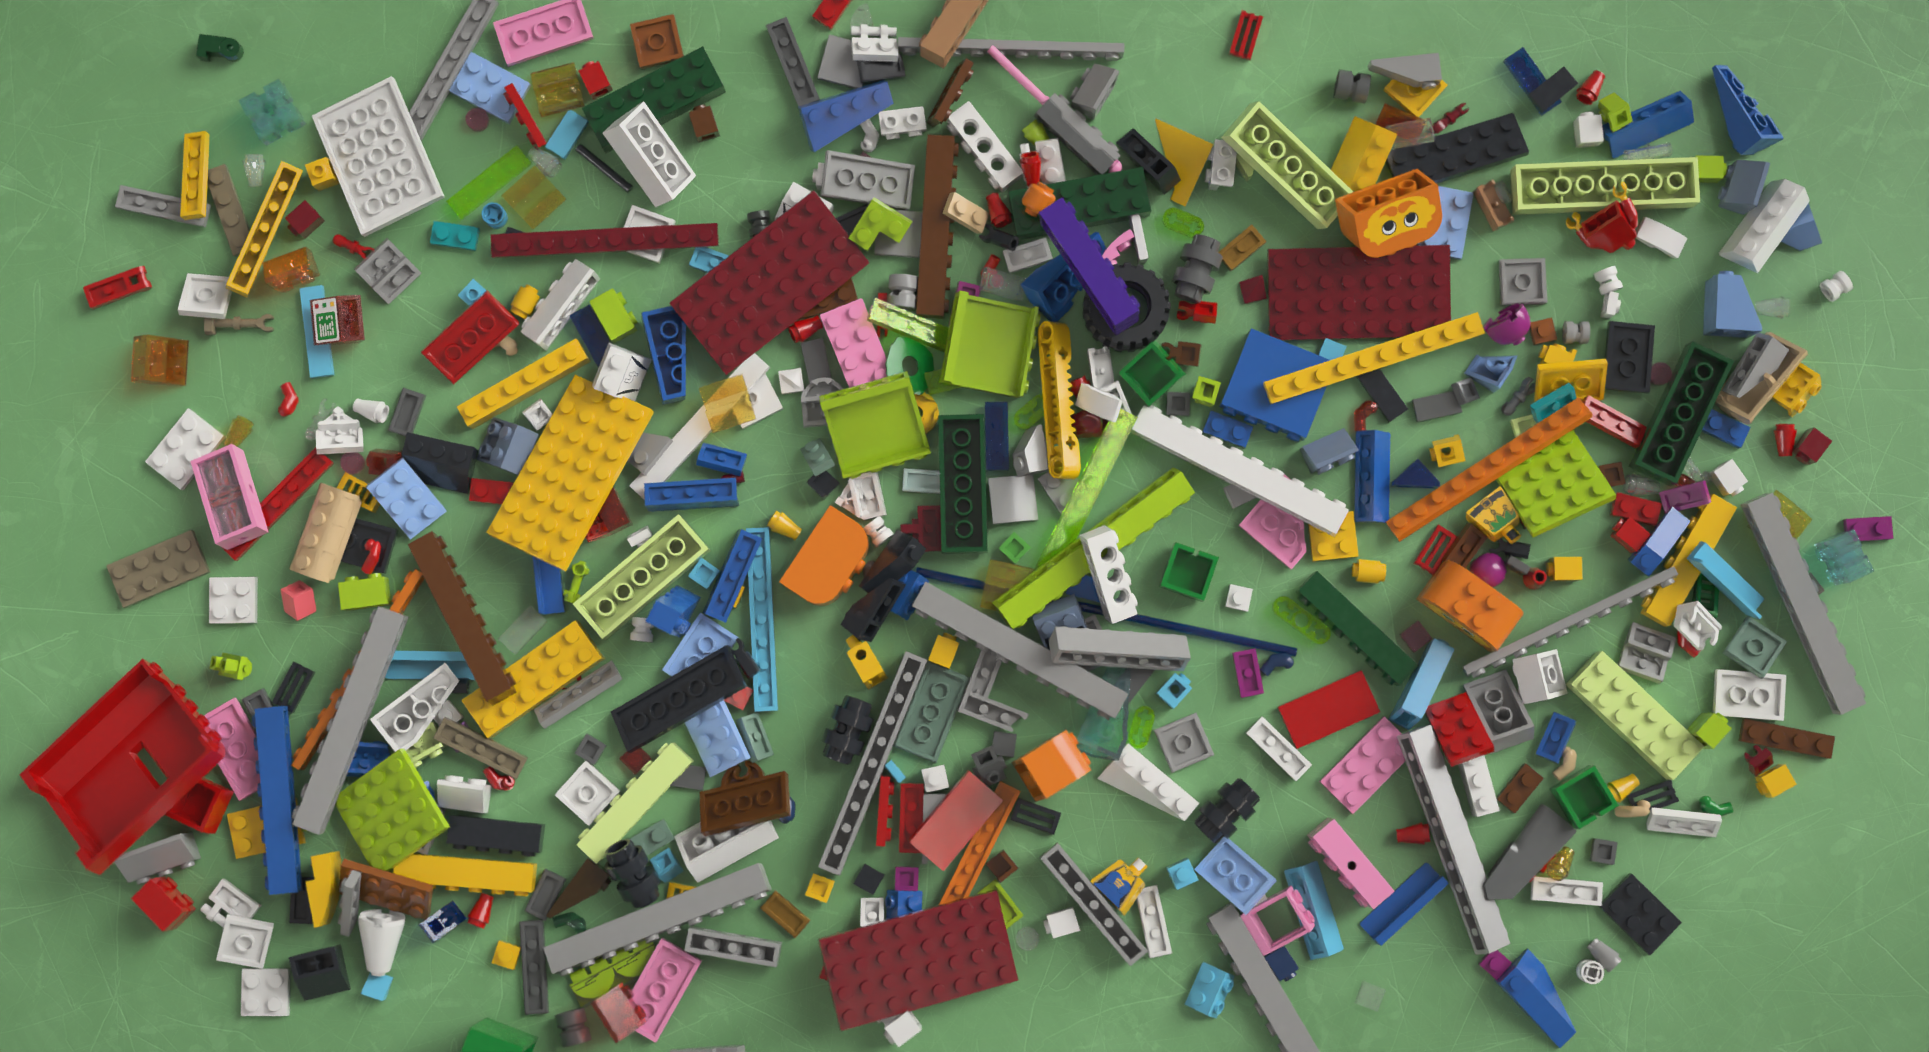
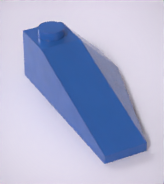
M1715 65L1712 67L1729 137L1733 141L1734 149L1741 155H1753L1784 139L1769 115L1763 116L1756 108L1759 103L1743 92L1745 89L1744 85L1728 66Z
M1095 232L1089 238L1091 241L1095 239L1102 249L1100 253L1103 255L1107 248L1100 234ZM1061 254L1036 269L1020 284L1029 302L1035 307H1039L1038 310L1051 322L1059 321L1074 304L1072 299L1078 290L1082 291L1083 289Z
M1526 949L1512 962L1500 978L1494 981L1557 1047L1561 1048L1576 1033L1575 1028L1545 966L1529 949Z

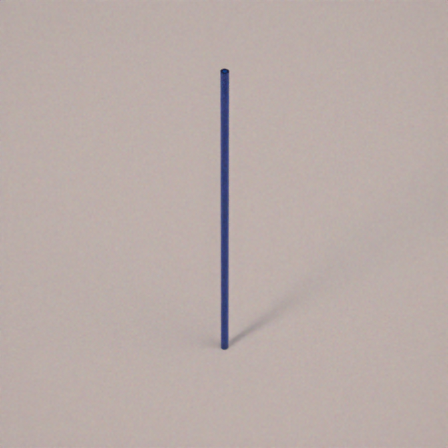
M920 567L916 569V573L928 579L998 594H1004L1012 588ZM1078 601L1082 612L1104 616L1101 606ZM1137 614L1124 619L1129 622L1265 651L1287 653L1293 657H1296L1297 648L1150 616Z

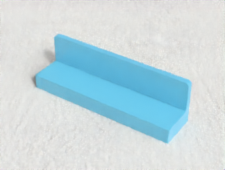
M1700 541L1686 559L1745 615L1761 619L1762 616L1756 609L1764 601V598L1706 542Z
M395 651L385 676L387 679H424L446 663L457 678L475 680L462 652Z
M1313 861L1303 866L1284 870L1288 887L1292 885L1294 890L1299 891L1303 899V906L1306 911L1309 910L1315 919L1314 928L1311 932L1303 935L1310 960L1329 957L1344 949L1318 862ZM1298 917V920H1299V923H1300V927H1301V926H1303V924H1302L1301 920H1300L1299 917Z

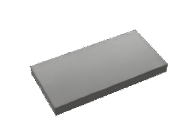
M827 150L825 152L820 196L870 204L875 197L891 208L908 211L910 210L915 165Z

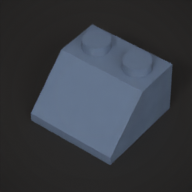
M1736 160L1731 165H1728L1726 176L1724 177L1727 178L1725 186L1720 188L1717 199H1720L1718 207L1743 215L1757 207L1770 163Z

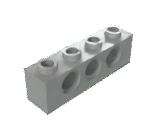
M691 926L688 929L685 951L777 967L782 942Z

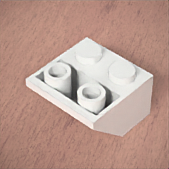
M445 775V779L437 781L438 807L488 813L492 786L487 785L486 780L472 778L465 782L461 776Z

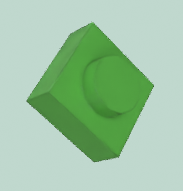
M1013 532L999 547V550L1016 564L1031 547Z

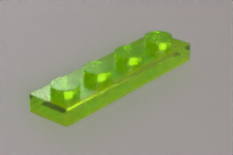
M516 145L446 202L458 217L463 220L532 165V163Z
M875 298L872 301L867 321L945 353L948 327Z

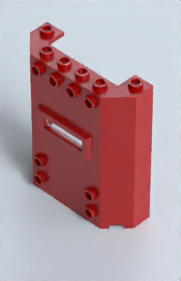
M142 658L19 774L31 791L45 797L79 845L80 849L75 854L86 870L101 875L225 757L226 748L220 742L222 737L214 729H210L208 726L210 721L204 715L197 712L199 707L191 699H187L185 696L187 694L186 690L181 685L173 683L163 673V669L154 661L150 663ZM143 748L146 749L167 778L161 786L137 755Z

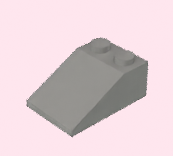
M1507 670L1463 684L1465 692H1467L1494 745V752L1490 754L1534 739V724Z

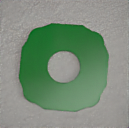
M898 337L888 351L885 362L886 377L904 372L902 361L906 356L914 358L917 363V372L915 375L909 376L914 394L921 395L931 382L934 371L933 355L925 345L910 337Z

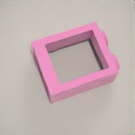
M1292 885L1268 897L1267 900L1253 907L1247 915L1244 913L1240 915L1263 956L1311 932L1315 926V919L1309 910L1306 911L1302 904L1301 894L1298 890H1294ZM1287 896L1303 926L1273 941L1256 912Z

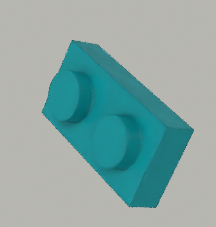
M433 221L430 243L432 245L476 251L480 229L478 227Z
M1567 383L1531 404L1530 408L1534 421L1538 424L1575 400L1577 397L1574 387Z

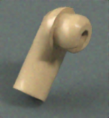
M506 336L495 346H500L506 350V354L509 356L515 355L518 352L516 341L509 336Z
M1640 800L1638 801V806L1619 805L1615 808V815L1626 818L1647 816L1650 813V803Z

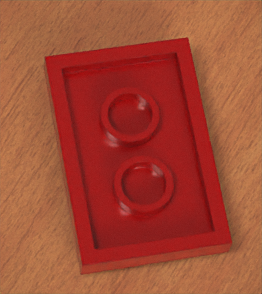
M1467 692L1427 707L1424 714L1432 726L1451 767L1494 752V745Z

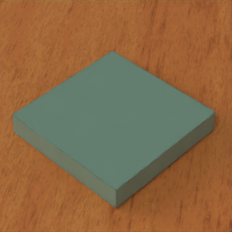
M1747 616L1723 651V654L1760 679H1763L1787 641Z

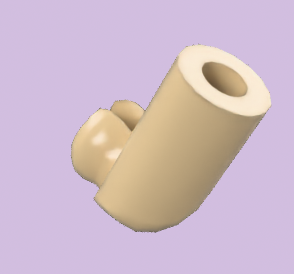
M1568 746L1562 754L1563 764L1552 772L1558 781L1564 779L1576 766L1577 754L1575 750Z

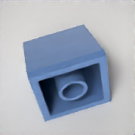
M1720 271L1719 274L1713 275L1711 279L1705 282L1703 335L1750 338L1762 331V325L1741 275H1734L1733 271Z

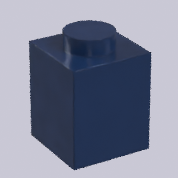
M1285 946L1264 956L1279 981L1284 979L1286 982L1297 975L1295 971L1299 967Z

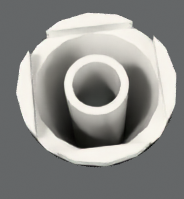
M382 909L366 910L361 912L358 918L366 968L373 976H384L385 973L391 970L404 928L405 915L389 910V914L382 913Z

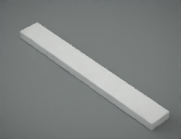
M755 353L746 359L674 436L671 445L647 475L641 472L629 486L645 500L644 483L666 482L770 367Z

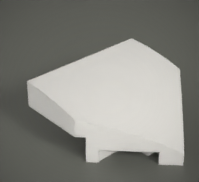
M337 406L333 410V414L324 421L317 423V454L364 452L363 430L360 427V421L350 418L343 413V409Z
M878 472L862 473L857 478H850L842 494L835 501L836 504L863 520L887 515Z

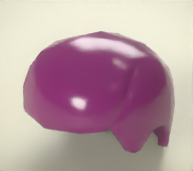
M1485 553L1472 561L1469 571L1494 588L1505 579L1507 568L1504 560L1499 555Z

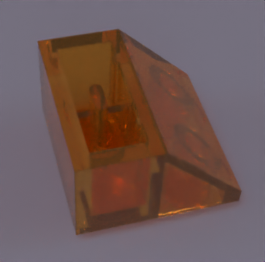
M306 246L263 262L266 284L280 292L290 291L294 288V285L299 283L309 284L315 281V277L320 276L312 251Z
M148 334L134 336L131 382L186 386L189 340Z

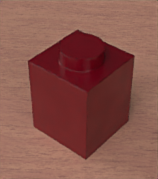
M306 200L285 217L289 222L287 228L296 237L300 234L305 239L325 222L323 217Z
M1815 427L1806 430L1794 446L1793 453L1796 455L1795 458L1805 465L1816 463L1832 443V440Z

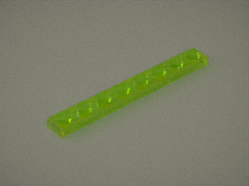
M1120 408L1117 421H1108L1034 570L1038 569L1077 539L1138 418L1135 415Z

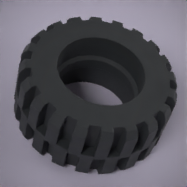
M1124 262V265L1116 263L1113 264L1115 276L1117 278L1121 277L1127 287L1137 290L1145 297L1148 307L1145 319L1138 326L1127 328L1115 336L1087 293H1085L1082 305L1083 319H1085L1087 330L1092 333V337L1096 342L1100 341L1103 344V347L1113 348L1116 352H1122V350L1135 352L1136 349L1140 348L1142 350L1152 341H1155L1165 328L1171 306L1168 289L1165 290L1162 279H1158L1155 276L1156 273L1151 269L1149 271L1144 269V265L1138 264L1134 266L1131 265V262Z

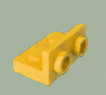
M1800 362L1789 378L1772 396L1771 400L1787 409L1788 415L1794 417L1797 412L1801 413L1804 410L1808 399L1811 396H1816L1822 387L1820 374Z

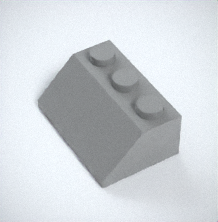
M193 832L177 834L123 853L114 863L128 883L136 881L137 885L148 882L152 875L159 874V877L173 873L172 868L180 866L181 869L194 866V861L201 859Z

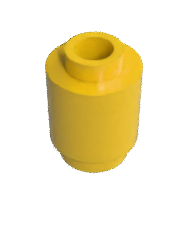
M526 284L525 288L520 286L510 304L512 306L510 312L526 320L528 315L531 316L540 299V296L537 295L538 290Z
M1358 559L1357 563L1352 565L1351 575L1355 577L1356 582L1378 584L1385 581L1386 564L1376 560Z

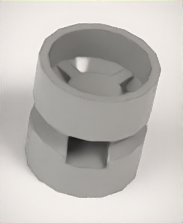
M908 274L889 275L888 288L891 290V293L888 294L887 308L905 311L916 310L917 296L914 292L918 289V277Z

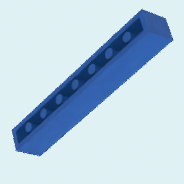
M288 706L254 709L255 714H252V725L256 728L257 737H254V749L258 751V760H256L255 766L257 774H260V783H258L257 791L258 796L262 797L259 816L264 822L261 840L266 847V853L263 854V864L267 867L268 876L265 877V888L269 890V895L303 891L298 827L292 825L294 822L292 814L296 808L293 766H291L292 752Z

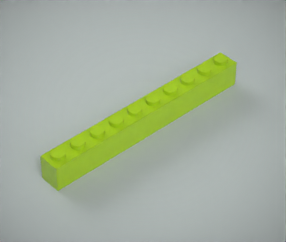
M1173 467L1088 531L1104 525L1114 530L1119 540L1117 548L1120 550L1122 547L1132 544L1142 532L1151 530L1154 527V523L1171 515L1172 510L1178 505L1187 503L1190 500V496L1195 492L1182 471ZM1080 537L992 602L997 612L1010 628L1014 629L1023 626L1030 616L1043 611L1046 604L1052 600L1059 599L1066 589L1076 586L1081 582L1082 577L1091 573ZM1107 548L1102 550L1101 558L1107 554Z

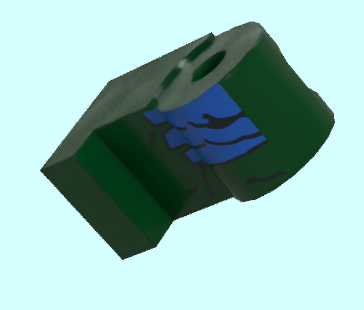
M199 34L196 56L201 61L210 62L211 56H216L237 62L243 57L244 49L235 39Z

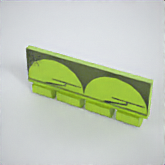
M646 940L637 943L638 947L632 949L633 952L631 953L629 951L625 952L624 949L616 951L617 955L611 958V963L607 959L603 960V957L595 961L596 964L589 966L592 972L588 974L586 968H580L571 973L570 977L573 983L570 984V987L581 1008H586L638 981L656 949L654 943H646Z

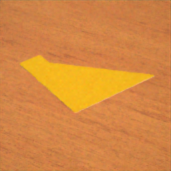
M1155 119L1165 157L1175 166L1181 179L1174 186L1175 190L1170 200L1186 206L1213 144Z

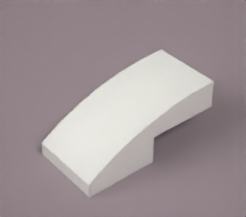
M1643 217L1636 231V239L1650 248L1659 249L1671 258L1679 257L1687 240L1682 234L1647 217Z
M1081 383L1075 405L1101 418L1116 422L1123 400L1110 393L1101 392L1089 384Z

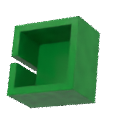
M1156 340L1152 341L1119 372L1148 406L1153 405L1186 375L1173 359L1169 361L1166 359L1169 355Z
M1175 542L1159 587L1203 602L1219 557L1200 550L1194 556L1192 555L1195 551L1194 548Z
M1588 765L1549 788L1574 829H1581L1596 820V816H1603L1619 806L1595 765Z

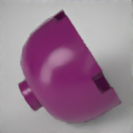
M1515 303L1498 312L1500 315L1495 321H1492L1490 318L1483 326L1487 335L1500 345L1513 344L1515 346L1525 340L1524 336L1530 329L1531 320L1523 303L1521 305Z

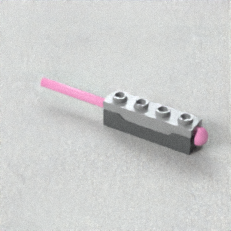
M994 46L989 48L987 52L1042 104V107L1035 113L1034 117L1095 175L1104 174L1108 169L1110 170L1108 173L1122 170L1121 162L1117 160L1120 157L1119 149L1112 142L1109 141L1107 143L1101 137L1102 133L1095 126L1090 127L1085 122L1086 118L1078 110L1074 112L1068 106L1070 103L1061 94L1058 96L1055 93L1050 98L1045 96Z

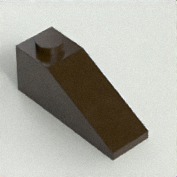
M587 858L546 916L552 918L594 896L601 890L605 892L612 882L606 869L599 863L596 864L591 858Z

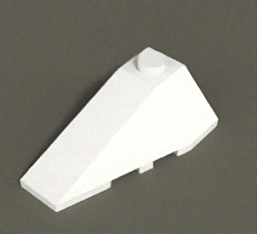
M444 663L370 720L395 752L403 748L406 751L420 739L458 684L459 679L448 665Z

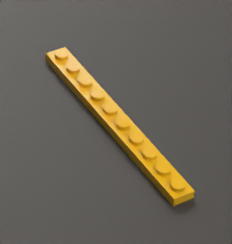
M1476 312L1266 381L1263 385L1271 405L1485 334L1479 314Z

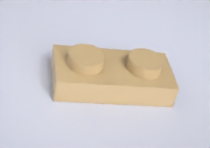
M956 192L949 194L943 210L944 215L976 234L983 233L989 216V212Z

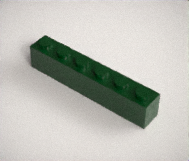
M1315 571L1296 591L1299 595L1297 599L1306 607L1310 605L1316 611L1314 615L1323 623L1327 621L1332 625L1331 631L1336 636L1347 639L1350 642L1348 646L1356 654L1362 653L1366 657L1365 662L1373 670L1378 668L1383 673L1381 677L1389 685H1401L1417 668L1418 664L1318 571Z

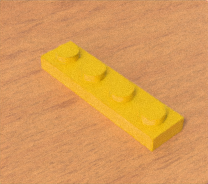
M206 131L184 134L180 217L184 220L206 217L210 134Z

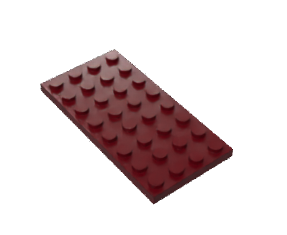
M813 190L669 303L725 375H727L867 266L869 261L856 244L848 239L850 236Z
M1450 245L1414 246L1398 250L1392 255L1377 258L1367 256L1358 247L1267 249L1269 336L1279 340L1396 338L1451 321Z
M997 890L818 938L834 1009L841 1031L903 1014L907 1010L910 1012L1018 981Z

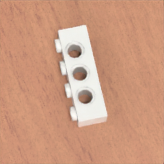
M970 101L950 114L947 119L948 130L953 136L958 135L962 140L960 145L967 154L972 153L976 159L974 161L975 165L981 172L985 170L989 175L988 181L995 190L999 188L1001 192H1004L1023 177L1021 167ZM967 126H973L976 132L973 135H967L964 129ZM980 144H987L990 150L986 153H981L977 147ZM999 161L1004 167L996 171L992 169L991 164Z
M1104 525L1079 535L1105 619L1114 624L1137 615L1135 606L1138 603L1135 595L1130 591L1129 585H1131V580L1123 568L1125 560L1117 548L1119 540L1116 532ZM1107 548V554L1101 558L1102 550ZM1114 569L1113 576L1107 579L1108 572ZM1120 590V596L1114 599L1115 592Z

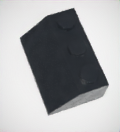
M407 432L402 457L425 485L468 494L479 450L475 447Z

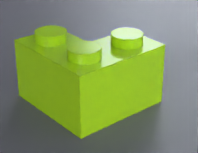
M874 197L848 239L866 250H869L879 232L900 243L912 220Z

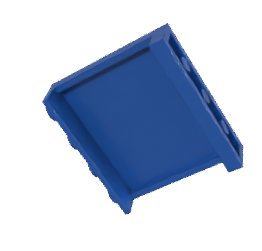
M1251 328L1219 407L1223 408V412L1230 416H1236L1237 414L1245 417L1244 421L1250 424L1257 425V423L1265 425V429L1270 432L1278 433L1280 431L1287 434L1286 437L1292 441H1304L1307 438L1326 387L1270 405L1263 383L1330 360Z

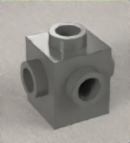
M989 746L971 755L976 767L972 768L973 772L979 780L982 779L987 787L1006 779L1003 769L1007 768L1002 755L997 757L993 746Z

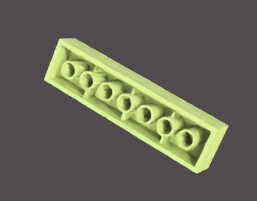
M1697 157L1516 164L1510 170L1513 215L1601 211L1616 200L1619 203L1621 202L1620 198H1616L1613 195V186H1615L1617 192L1624 191L1621 182L1627 185L1626 196L1631 198L1636 210L1692 208L1700 203Z

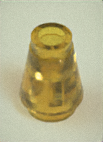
M237 415L236 419H232L223 444L225 446L233 444L238 447L253 431L252 427L254 424L247 418Z
M1562 847L1547 864V875L1556 881H1562L1564 878H1567L1575 855L1574 851L1569 847Z

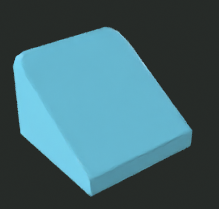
M669 847L650 859L658 877L664 883H667L683 872V868Z
M370 972L361 994L380 1001L386 1000L393 977L388 975L373 976Z

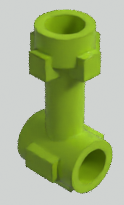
M579 561L572 565L571 570H573L574 577L569 591L564 590V601L574 603L582 596L578 594L583 577L589 575L590 572L584 561Z

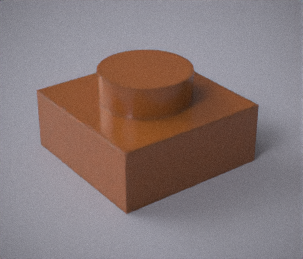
M1552 317L1531 322L1529 330L1533 346L1557 340Z

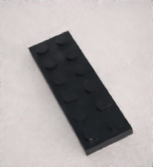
M1510 113L1390 150L1386 162L1392 177L1419 169L1435 183H1440L1528 156L1529 149L1514 113Z
M725 645L611 711V714L627 752L632 753L741 691L747 685L730 647Z

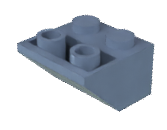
M493 417L487 428L483 444L479 448L477 460L519 475L534 448L539 434L517 424Z
M1344 428L1300 448L1310 473L1312 474L1317 471L1318 475L1331 470L1336 462L1340 466L1355 458L1354 454L1359 451Z
M1075 594L1048 603L1043 611L1033 614L1034 624L1044 647L1050 650L1049 639L1055 627L1087 628Z

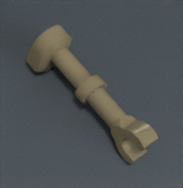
M265 314L261 318L241 319L240 316H234L233 319L204 317V332L206 335H216V328H234V330L261 328L265 332H273L274 328L265 327V322L267 320H274V317L270 314Z

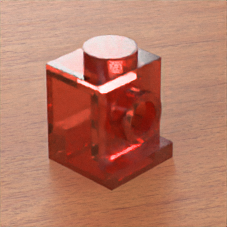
M376 448L369 451L366 459V465L369 467L368 474H382L402 458L403 450L394 451Z

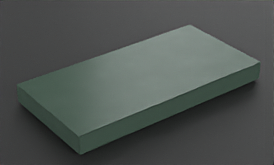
M927 661L894 747L937 763L970 677Z

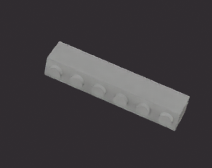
M1063 626L1055 627L1049 639L1052 663L1184 671L1191 659L1187 637L1184 635L1112 631L1109 629H1081Z
M1058 843L1054 844L1040 856V859L1129 966L1133 965L1148 952Z

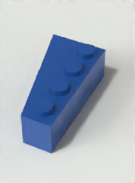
M882 80L799 106L798 110L810 149L816 152L894 103L888 82Z
M672 306L642 312L641 319L662 404L666 405L683 401L686 397V324Z
M676 585L665 596H661L656 600L645 622L680 638L682 634L686 635L692 623L689 620L701 597Z

